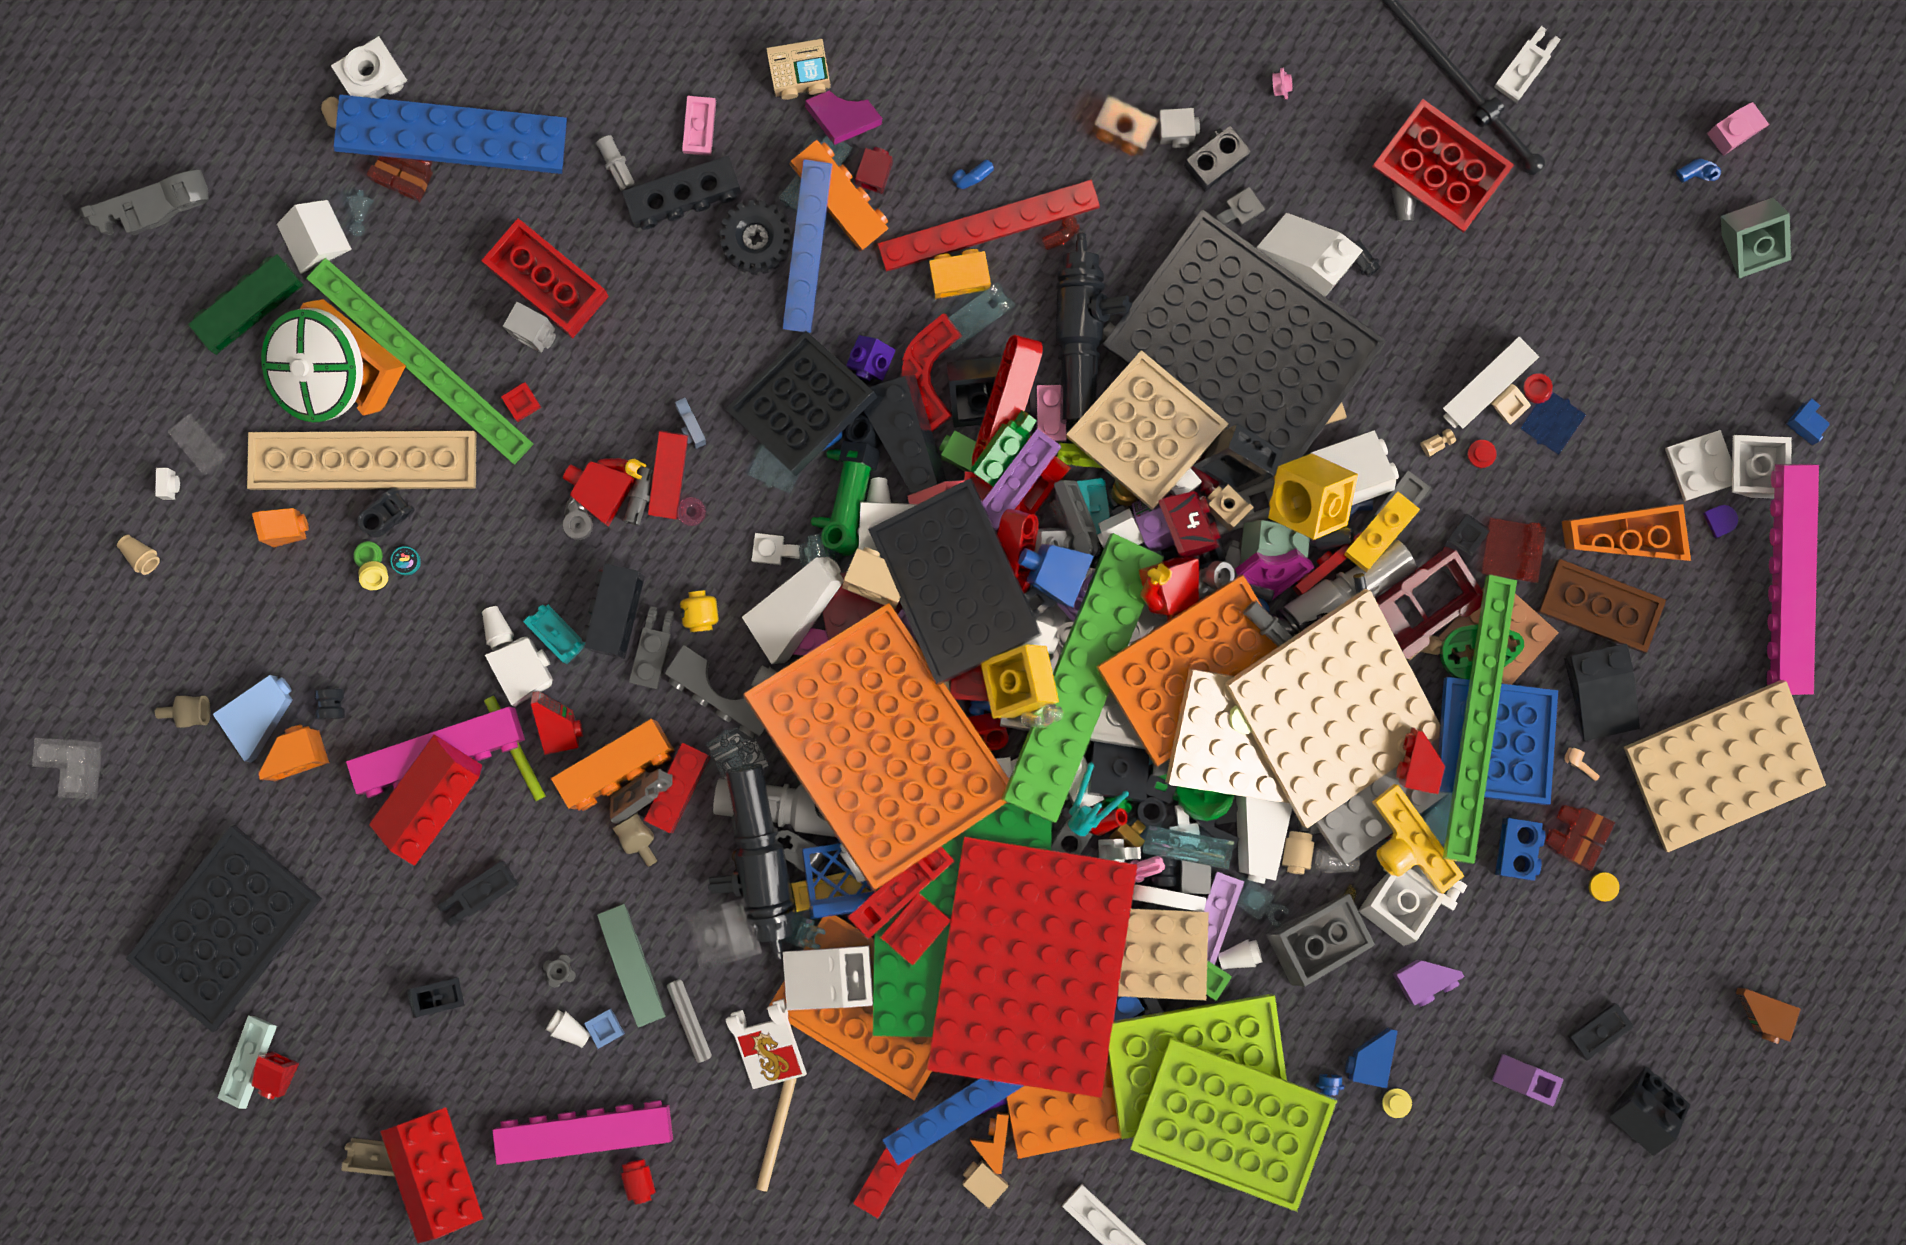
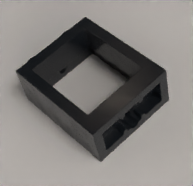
M1236 424L1222 431L1193 466L1223 485L1227 486L1229 484L1239 493L1274 477L1283 451L1241 425ZM1227 455L1232 456L1233 458L1237 459L1238 461H1240L1241 463L1245 464L1246 466L1240 464L1239 462L1235 461L1234 459H1232L1231 457H1229V456H1227Z

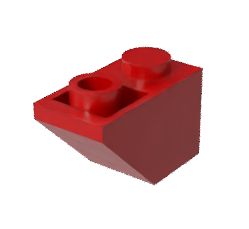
M1411 727L1410 734L1407 733L1404 738L1403 750L1406 751L1403 762L1400 761L1397 767L1396 777L1399 779L1398 783L1406 788L1439 794L1445 766L1425 733L1418 728Z

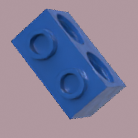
M1503 818L1495 875L1535 881V876L1540 874L1542 865L1538 854L1539 847H1543L1545 842V830H1542L1543 823ZM1522 827L1529 832V839L1524 844L1517 838V833ZM1517 856H1521L1525 860V868L1521 872L1516 871L1513 866L1514 859Z

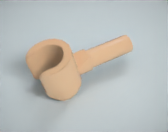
M1568 748L1564 757L1566 763L1570 761L1572 766L1579 768L1594 781H1597L1600 776L1585 763L1581 762L1585 753L1576 748Z

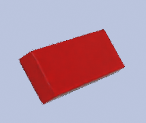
M659 431L648 515L677 519L689 435Z

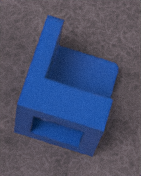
M1812 398L1804 402L1786 424L1808 443L1814 445L1822 440V434L1829 426V422L1816 412L1821 405Z

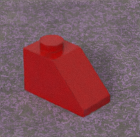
M275 1052L260 1055L255 1063L251 1086L259 1089L258 1094L269 1099L284 1096L299 1063Z

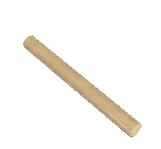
M797 1078L786 1080L783 1083L756 1186L758 1190H768Z

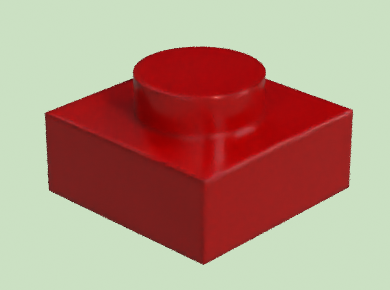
M526 382L501 397L517 422L541 408Z

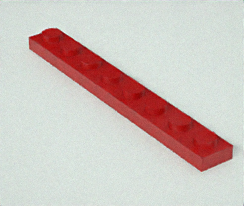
M1092 180L878 243V247L887 272L934 258L937 255L948 254L1100 208Z

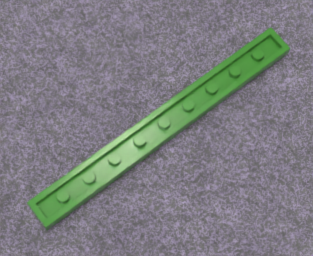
M325 258L307 277L314 286L381 346L405 364L410 372L514 465L532 447L533 443L328 259Z
M1488 575L1485 578L1443 859L1474 864L1517 580Z

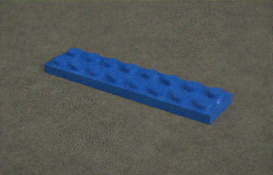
M339 95L334 151L562 174L567 118Z

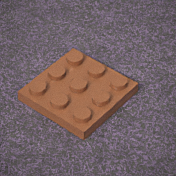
M1517 594L1514 597L1510 630L1519 633L1523 637L1524 649L1510 664L1504 667L1501 684L1512 685L1559 633ZM1481 608L1468 617L1457 616L1438 638L1443 642L1445 637L1453 630L1463 626L1479 624ZM1508 637L1507 648L1513 652V647L1517 646L1516 640L1511 641L1510 637ZM1465 645L1466 650L1460 653H1456L1452 649V652L1458 658L1468 657L1469 661H1472L1471 658L1474 655V650H1470L1468 645Z

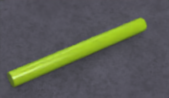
M495 696L484 700L490 713L501 709ZM518 743L519 748L511 750L510 753L535 801L546 797Z

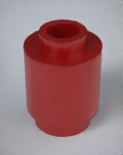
M639 1159L623 1164L621 1177L627 1200H634L635 1205L652 1200L651 1194L656 1193L649 1165L645 1164V1160Z

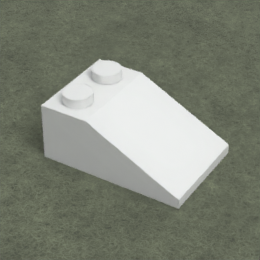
M1289 213L1282 217L1257 246V249L1325 297L1363 251L1342 233Z

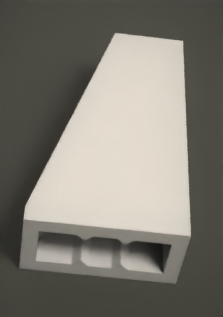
M1518 337L1443 408L1447 412L1443 417L1454 428L1458 425L1464 428L1534 363L1539 356Z
M829 557L815 558L742 617L771 664L785 663L790 659L844 582L840 575L838 564Z
M1236 795L1238 807L1236 813L1237 837L1240 838L1238 841L1239 872L1249 874L1248 880L1265 884V879L1276 880L1292 806L1290 803Z

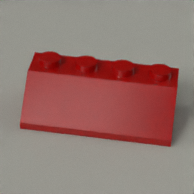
M433 734L369 825L391 852L415 866L479 778L482 765Z

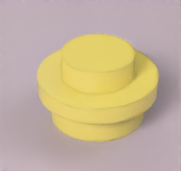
M1395 1088L1385 1093L1382 1099V1106L1389 1116L1401 1118L1409 1113L1412 1101L1407 1092Z

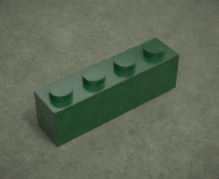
M278 254L264 259L259 265L260 268L252 274L249 273L241 277L236 287L231 291L221 293L215 299V303L208 309L200 310L193 316V321L188 325L209 351L215 355L220 353L304 286L293 270Z

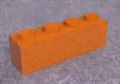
M816 140L791 160L789 164L801 178L804 159L833 163L827 211L861 252L889 229L885 225L888 220L879 209L874 211L869 205L868 201L870 198L861 187L856 189L850 179L853 177L843 164L838 166L832 159L835 155L825 142L820 144Z

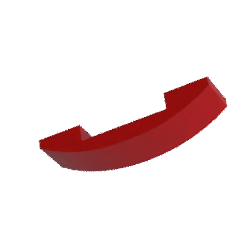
M942 846L883 884L848 918L865 938L869 939L924 887L951 865L954 860Z

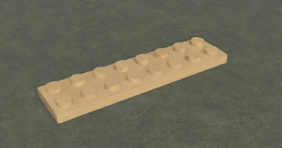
M475 431L248 432L247 488L250 490L392 489L394 487L398 489H476Z

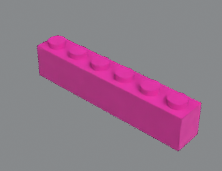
M506 707L346 761L356 794H366L367 798L383 794V788L393 785L395 789L433 734L467 756L474 758L475 761L492 757L491 752L501 749L503 753L519 748L518 743L525 741L516 709Z
M661 1100L645 1102V1108L633 1109V1104L616 1106V1112L604 1113V1108L587 1110V1115L576 1117L575 1112H565L558 1114V1119L547 1120V1115L530 1117V1123L518 1124V1119L501 1121V1127L493 1129L496 1164L671 1142L673 1134L669 1105H662Z

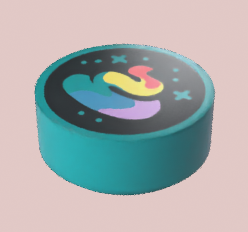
M400 547L391 556L392 568L401 575L414 574L421 564L418 552L410 547Z

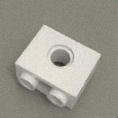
M379 36L364 46L353 49L346 57L331 65L350 96L379 99L387 93H397L403 88V83L407 81ZM374 67L373 73L363 76L366 68Z

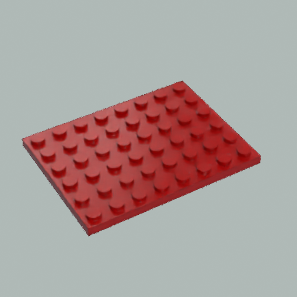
M964 837L927 1070L1101 1098L1138 865Z

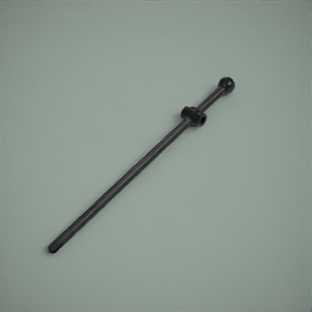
M1382 0L1476 106V112L1472 114L1474 122L1479 127L1491 124L1524 161L1523 169L1527 174L1536 175L1545 167L1544 158L1540 154H1532L1501 119L1500 113L1504 111L1503 103L1496 97H1493L1491 100H1485L1398 0Z

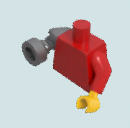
M608 458L600 459L597 463L590 461L584 471L572 464L569 465L563 475V479L575 487L570 494L571 498L567 501L564 512L566 516L563 520L565 533L574 540L587 538L593 529L592 519L588 516L587 511L609 527L634 485V478H642V476L637 474L638 468L641 466L646 467V464L637 459Z
M1176 557L1139 569L1143 586L1140 596L1147 604L1151 613L1166 615L1167 621L1208 596L1206 594L1208 587L1217 590L1232 581L1235 576L1234 569L1228 562L1215 561L1209 567L1199 571L1198 559Z

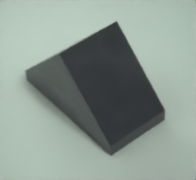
M459 978L407 990L413 1018L465 1006Z

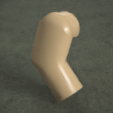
M328 97L323 101L321 110L328 125L336 129L339 100L335 97Z

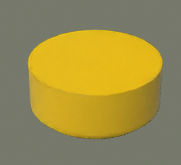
M1598 873L1590 879L1589 892L1596 900L1610 901L1619 892V882L1610 873Z

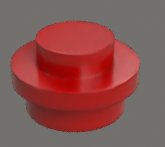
M1478 440L1470 445L1467 456L1473 466L1486 468L1495 461L1496 449L1491 442Z

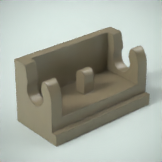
M351 1138V1141L346 1144L345 1150L348 1153L346 1160L342 1162L341 1171L395 1176L383 1141Z

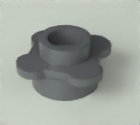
M561 955L557 960H547L544 963L543 969L547 973L548 983L551 987L556 988L562 982H572L575 980L576 973L571 969L569 964L571 959L568 955ZM558 968L562 969L561 974L557 973Z

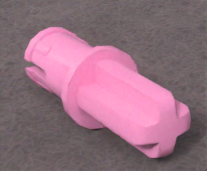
M1160 856L1140 862L1138 860L1130 862L1138 865L1135 882L1138 883L1142 882L1145 877L1161 873L1165 869V864Z

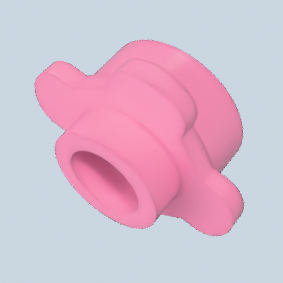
M1280 68V73L1273 74L1275 96L1284 95V98L1288 99V92L1292 91L1291 74L1287 75L1284 72V68Z

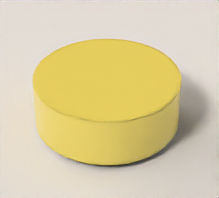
M376 561L367 562L359 569V582L365 589L378 590L386 585L388 573L382 563Z

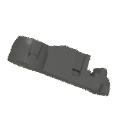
M192 170L173 175L158 183L101 203L82 207L79 212L85 224L95 226L96 230L107 235L114 234L113 225L117 224L116 220L122 221L126 233L137 235L143 231L166 225L181 211L207 203L209 201V190L202 171Z

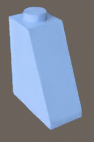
M269 675L213 714L242 759L246 762H252L258 757L292 702V698L288 694L292 690L282 677L278 679L276 676Z

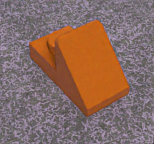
M997 1112L996 1118H990L988 1135L994 1136L993 1140L970 1138L971 1143L996 1174L1002 1173L1009 1117L1008 1113Z

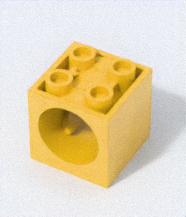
M1313 453L1280 465L1274 476L1275 484L1269 501L1270 510L1268 518L1313 540L1348 525L1358 474Z

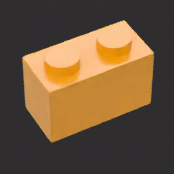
M978 249L963 251L962 255L951 257V254H941L935 256L934 260L929 261L935 299L985 291L991 288L985 251L979 252Z

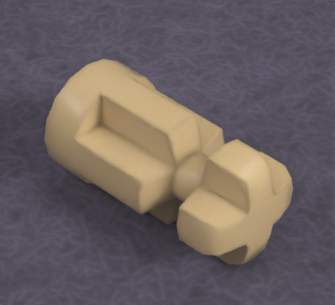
M1451 429L1444 430L1442 437L1437 434L1420 443L1427 457L1444 449V443L1447 442L1451 445L1456 441Z

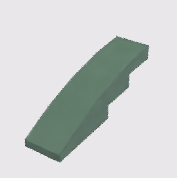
M623 904L598 914L608 949L637 1026L641 1027L666 1017L652 973L645 960L626 906Z

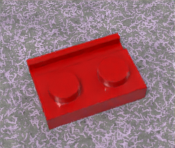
M918 893L880 938L909 963L914 965L951 920Z

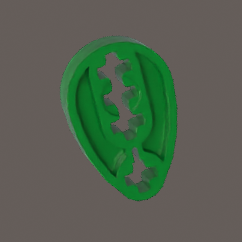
M1478 624L1457 628L1450 632L1442 642L1440 648L1441 662L1445 670L1454 678L1470 680L1474 655L1471 658L1472 661H1469L1468 657L1459 658L1457 660L1458 664H1455L1454 660H1448V655L1452 653V649L1456 653L1465 651V645H1468L1470 650L1475 649ZM1509 630V637L1511 641L1516 640L1517 646L1513 647V652L1507 648L1504 667L1510 664L1524 649L1523 637L1512 630Z

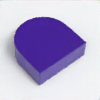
M1721 505L1703 513L1714 538L1733 531L1738 524L1736 511L1727 505Z

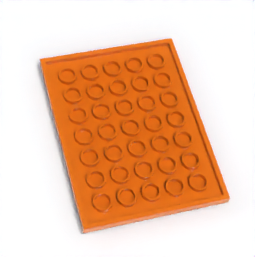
M890 603L743 695L873 891L1007 803L1001 799L1009 778L944 683L936 684L922 650Z

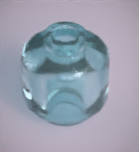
M821 535L809 536L806 538L807 542L799 546L801 569L817 557H829L837 563L836 552L823 545Z

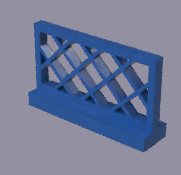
M841 844L802 849L810 904V919L853 913L876 892V890L873 891L866 880L859 882L862 886L856 894L849 895L840 888L848 875L856 880L850 868L848 869L836 860V857L842 851ZM836 851L833 857L827 852ZM821 853L830 860L821 873L811 866L809 854ZM832 863L846 872L837 885L824 876ZM812 873L818 876L814 882ZM822 879L834 890L828 898L816 900L814 887ZM865 887L871 891L861 893ZM837 891H838L840 894L843 895V896L833 897L834 894H835Z

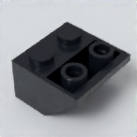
M1646 1066L1615 1102L1609 1118L1651 1155L1655 1156L1677 1140L1691 1104Z

